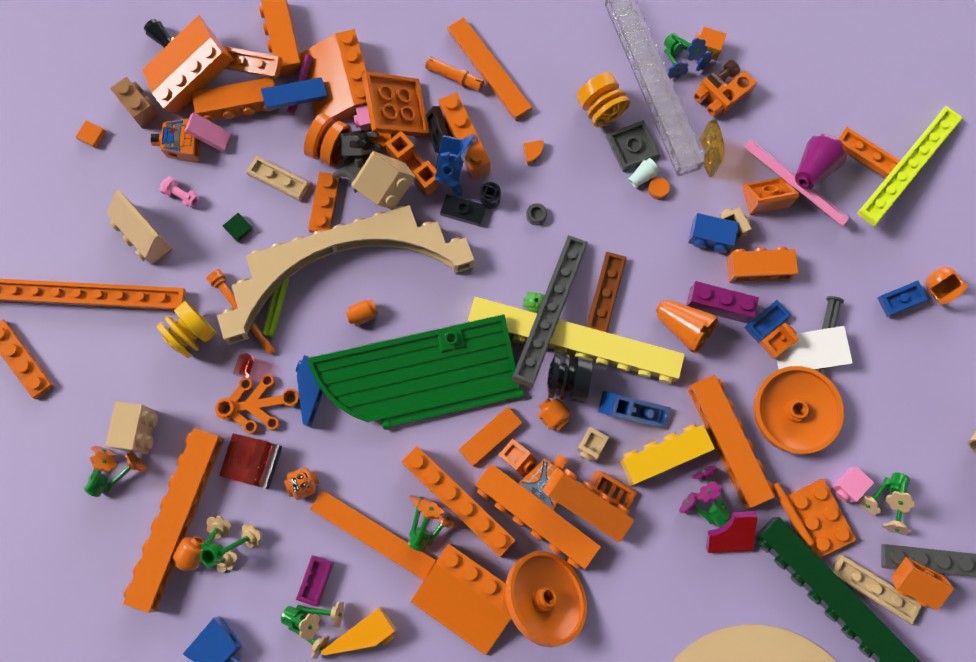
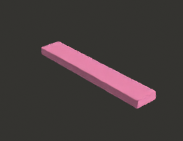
M750 140L745 145L749 152L840 225H844L848 221L849 217L815 189L801 188L795 181L796 174L754 140Z

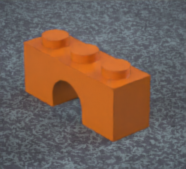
M402 131L385 143L387 154L391 158L406 163L415 176L413 183L426 197L442 185L435 179L436 169L428 160L424 162L420 158L414 144Z

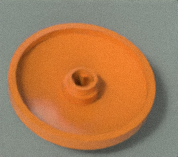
M789 366L773 372L763 380L755 393L753 414L760 433L771 445L790 454L802 455L820 451L835 440L843 424L844 407L837 388L825 375L808 367Z
M546 551L529 553L515 562L507 576L505 597L509 614L518 630L531 642L543 647H558L574 640L581 632L587 615L585 591L574 569L558 555Z

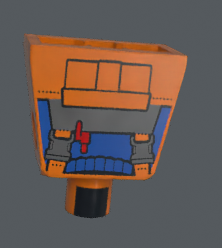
M189 119L164 122L162 134H151V145L160 146L161 151L166 157L199 163L201 140L184 132Z

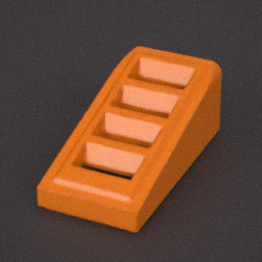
M594 471L589 481V484L595 487L594 492L598 495L601 492L604 493L608 483H610L611 485L606 493L610 498H612L616 488H619L611 503L616 507L618 504H621L629 510L637 492L602 471ZM625 491L627 495L623 503H620L619 501Z

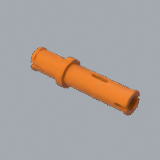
M431 56L426 61L425 69L458 82L460 86L465 85L480 92L484 85V79L469 74L467 70H459Z

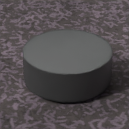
M532 204L527 209L526 218L532 225H541L547 218V210L542 204Z

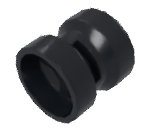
M487 182L483 184L480 190L481 204L486 205L488 209L496 208L500 204L501 189L498 184Z

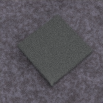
M644 120L606 135V139L622 172L639 166L643 160L660 158L661 154Z

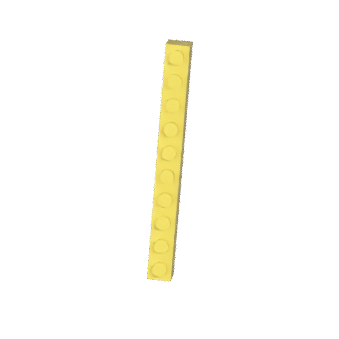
M474 297L468 322L505 314L509 337L513 338L514 342L521 344L527 341L537 313ZM558 320L548 347L554 349V352L561 353V355L569 353L575 355L576 359L578 356L593 358L596 364L608 367V365H613L619 371L629 372L631 370L638 372V375L644 378L653 376L666 384H672V382H676L679 379L685 355L684 353L563 320Z

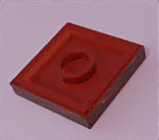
M233 433L219 476L259 486L272 443Z

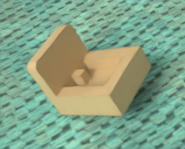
M740 207L734 210L728 208L720 213L721 216L719 218L739 222L737 230L738 239L746 236L752 229L749 218L744 216Z
M589 426L577 448V451L580 452L579 456L589 462L592 459L594 461L598 460L609 437Z

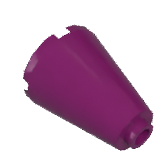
M829 134L813 136L807 142L795 175L796 183L801 188L811 189L842 167L847 158V151H844L842 148L844 144Z

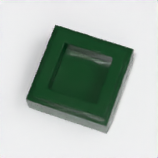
M239 213L222 225L237 243L253 230L251 225Z

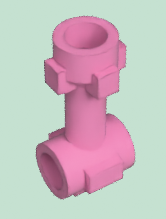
M169 176L166 180H163L159 191L168 197L172 194L183 199L182 204L187 207H194L198 203L199 197L196 196L195 192L190 190L187 193L178 188L179 183Z

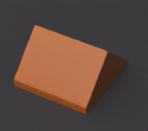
M782 177L742 184L750 215L789 208L799 197V192Z

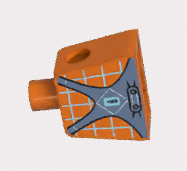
M558 454L553 463L544 458L519 482V485L554 510L557 502L548 497L542 489L558 467L563 471L569 464V461L560 454Z

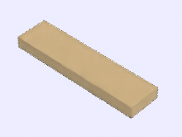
M838 555L831 570L845 585L905 622L914 624L922 608L921 604L909 595L905 597L899 594L894 586L845 556Z

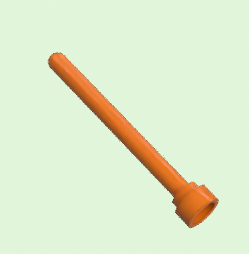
M220 269L211 272L206 277V280L212 287L218 288L234 309H238L235 296L226 285V276ZM253 322L250 331L268 354H273L275 348L266 336L262 334L257 324Z

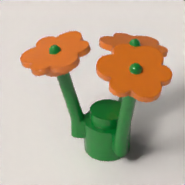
M100 446L91 447V450L95 453V456L90 458L94 469L88 478L89 481L85 485L84 490L91 496L99 497L103 492L108 493L112 486L131 469L141 472L146 471L147 468L139 457L133 452L125 454V457L128 459V466L112 481L107 483L108 478L101 474V472H110L111 469L117 468L118 464L113 460V457H117V454L110 449Z
M409 496V499L414 500L413 504L417 506L408 545L414 550L424 551L426 545L431 546L434 538L444 526L446 528H449V526L452 528L457 527V524L433 500L422 496ZM420 512H422L425 518L421 527L417 528ZM429 519H438L440 524L429 536V531L425 529Z

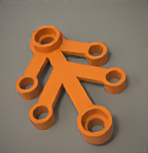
M265 374L261 377V382L248 399L244 402H238L245 391H251L254 387L251 379L242 378L239 386L230 398H223L217 402L215 412L219 418L223 420L233 419L244 427L245 432L254 434L258 431V424L253 420L248 421L239 413L240 411L247 410L264 422L268 429L275 431L280 427V421L276 417L269 416L260 408L283 404L288 407H295L300 402L299 393L294 389H287L281 396L259 399L267 388H271L275 384L274 377L270 374ZM271 378V383L265 385V379ZM246 381L250 382L248 388L243 387V384ZM291 395L296 397L294 402L288 401ZM226 406H230V411L228 413H224V408ZM271 420H276L274 427L269 426ZM253 423L254 429L249 431L248 425Z

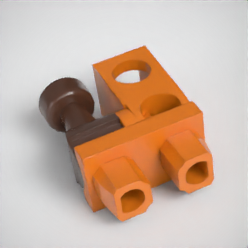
M729 60L724 65L723 71L718 74L711 73L701 81L693 98L700 104L707 99L711 104L707 106L706 110L712 117L719 113L723 115L743 97L748 96L755 88L757 82L744 70L727 84L725 80L729 76L735 77L740 73L739 65L734 60Z

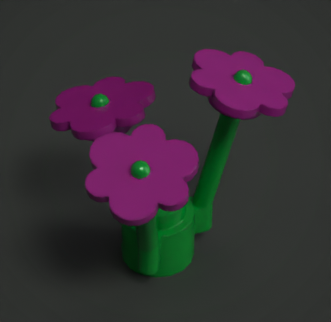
M708 466L692 476L693 479L700 478L701 480H706L707 486H702L700 488L701 492L698 494L691 492L682 502L679 512L687 513L688 511L695 510L709 524L715 522L718 527H721L730 520L731 514L720 497L721 485H717L716 482H712L710 479L716 466ZM696 498L705 503L710 501L714 503L709 508V515L696 506Z

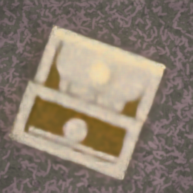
M716 119L707 123L699 139L705 151L701 162L709 177L714 176L724 159V142Z

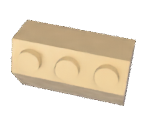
M117 190L106 213L112 219L109 223L117 232L121 230L125 234L122 238L130 247L134 245L138 249L135 253L143 262L147 259L153 265L172 248L136 206L120 190Z

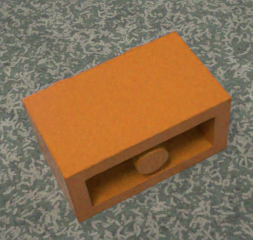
M908 557L904 558L890 577L895 585V590L905 597L909 595L922 606H930L936 610L940 609L954 590L945 576Z

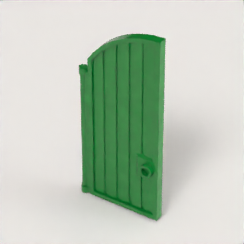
M505 314L307 358L310 370L317 384L337 407L365 422L383 419L382 427L384 430L503 401L524 398V392L520 390L519 383L512 381L516 366Z

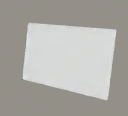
M844 326L797 333L799 341L792 344L776 357L778 369L789 366L819 369L852 364Z

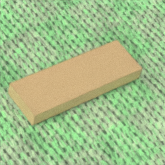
M257 155L246 171L248 176L301 202L311 185L310 182Z

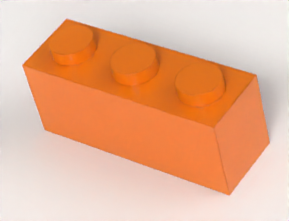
M779 247L774 250L757 248L754 251L736 249L726 258L729 282L792 280L798 274L796 251L787 247Z

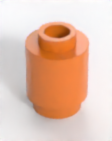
M365 299L347 307L349 311L345 313L350 325L354 323L356 327L375 319L374 316L379 315L372 299L368 301Z

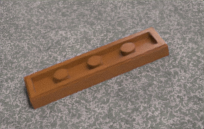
M606 251L586 327L603 332L608 331L626 256Z

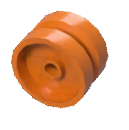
M323 113L319 114L308 129L304 142V154L315 160L320 159L323 164L330 167L337 166L344 157L341 155L339 134L352 132L351 126L341 121L335 122L334 118Z

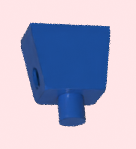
M219 616L209 622L185 650L183 655L194 662H242L235 656L242 644Z

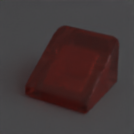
M248 353L240 354L233 374L249 378L255 359Z

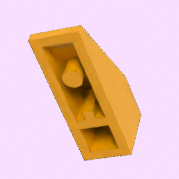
M379 607L323 649L321 653L329 655L376 646L380 642L384 646L394 638L392 633L397 629L382 607Z

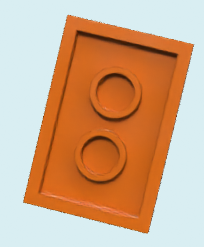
M824 478L786 495L814 544L808 547L819 558L856 541Z

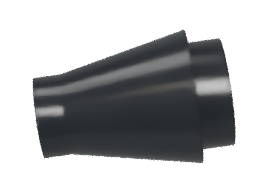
M151 19L145 24L144 30L146 35L163 48L171 42V37L161 21Z

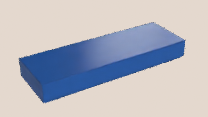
M322 77L261 89L266 111L327 99Z

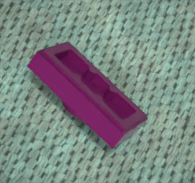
M315 555L311 556L296 600L319 607L334 565L333 561Z

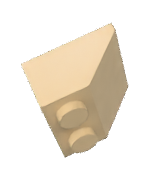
M372 151L351 185L375 204L393 210L415 179V176L406 163Z

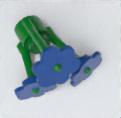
M676 33L668 35L664 41V46L666 47L664 52L669 56L673 65L668 69L667 77L679 78L688 72L689 64L682 61L676 62L673 53L679 54L684 49L689 52L687 54L688 60H697L696 71L703 70L711 61V55L713 54L712 51H707L706 41L694 38L690 43L679 37Z

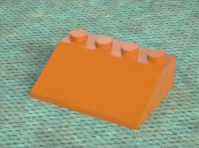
M198 15L142 71L152 94L160 105L177 115L193 100L192 91L205 89L234 59L201 16Z
M355 29L335 33L300 53L302 63L305 54L313 57L306 80L322 77L327 93V99L312 102L315 117L323 113L334 118L336 122L352 118L353 115H357L356 107L367 105L362 74L366 71Z
M449 543L410 601L484 655L488 653L511 620L505 597L506 583Z

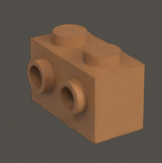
M125 77L110 88L141 128L159 117L153 110L154 103L148 96L143 97L141 95L144 91L136 81L132 83L128 77Z

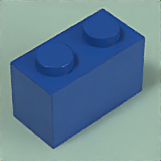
M697 213L692 222L688 243L694 244L697 248L707 247L714 249L718 253H729L735 245L739 222Z

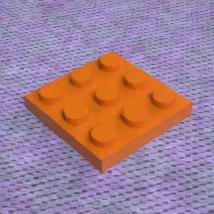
M365 71L362 74L372 132L397 134L402 131L405 135L427 137L430 134L419 79Z

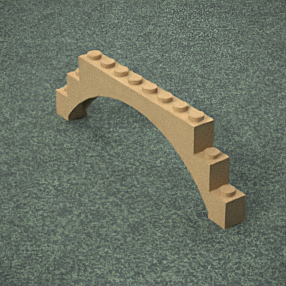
M410 205L398 206L389 212H378L366 219L358 218L353 223L339 224L327 231L319 230L307 237H296L291 242L284 244L276 243L271 248L252 251L251 254L246 255L252 279H241L236 284L231 285L238 309L224 310L222 314L217 315L223 339L228 345L250 339L248 333L256 316L275 289L282 284L283 279L285 281L314 261L340 251L371 246L407 249L442 262L452 268L454 273L473 268L474 258L466 237L462 239L454 238L449 243H445L438 221L425 222L420 227H417Z

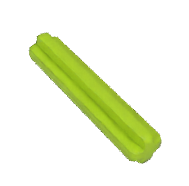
M283 279L282 284L272 294L262 334L266 337L275 336L289 279L285 281Z

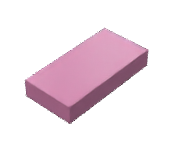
M195 112L190 115L184 131L221 152L225 150L231 134L229 131Z

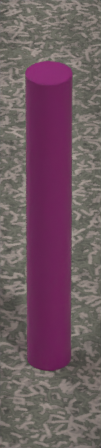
M305 54L296 82L306 80L313 59L312 56ZM297 105L288 106L287 112L295 114Z

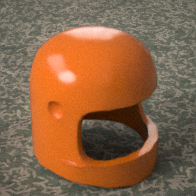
M947 266L933 271L927 277L925 283L927 289L939 305L955 300L968 287L953 268Z

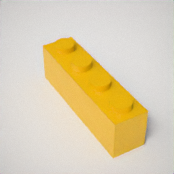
M692 424L683 428L685 433L677 436L674 432L663 437L664 442L660 444L653 441L644 445L645 450L639 453L633 450L624 454L625 459L621 460L620 464L630 486L714 450L715 448L704 425L696 427V424Z

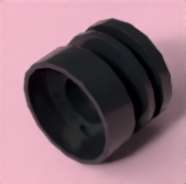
M555 352L549 366L547 378L548 398H554L556 389H560L559 399L563 400L567 390L570 391L571 401L586 403L591 382L593 358L578 356L575 364L570 365L569 354L565 355L564 363H560L561 353Z

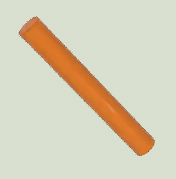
M779 482L773 484L774 493L800 538L807 546H811L814 542Z

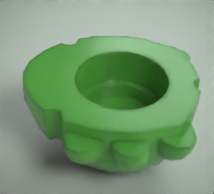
M527 292V297H524L525 303H523V307H526L527 311L538 313L545 294Z

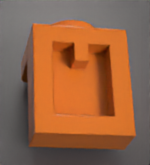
M513 438L498 455L522 477L530 473L537 462L535 457Z

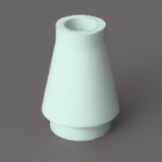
M650 158L643 160L628 180L633 187L637 188L639 185L656 177L660 171L659 167Z

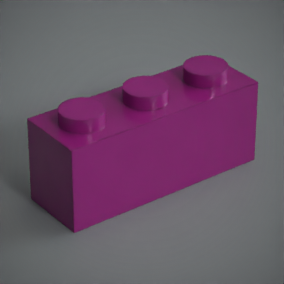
M695 281L690 288L686 305L716 316L748 324L755 318L759 297Z

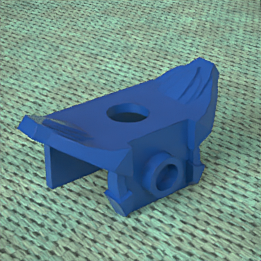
M474 134L464 139L445 135L442 137L435 166V179L440 184L450 183L451 188L458 197L462 195L459 178L464 159L470 147L477 140Z

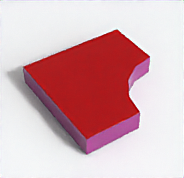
M756 511L733 512L730 520L718 529L709 530L706 543L707 552L753 551L758 518Z

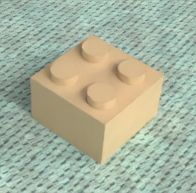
M115 401L105 446L121 451L148 454L149 449L152 448L154 443L152 434L158 423L157 411L141 404Z

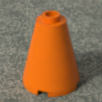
M669 299L665 302L661 301L656 308L657 318L695 354L704 346L705 343L703 342L707 337L711 336L718 323V317L714 314Z

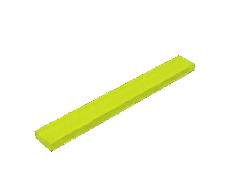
M945 106L857 212V215L874 227L963 117Z

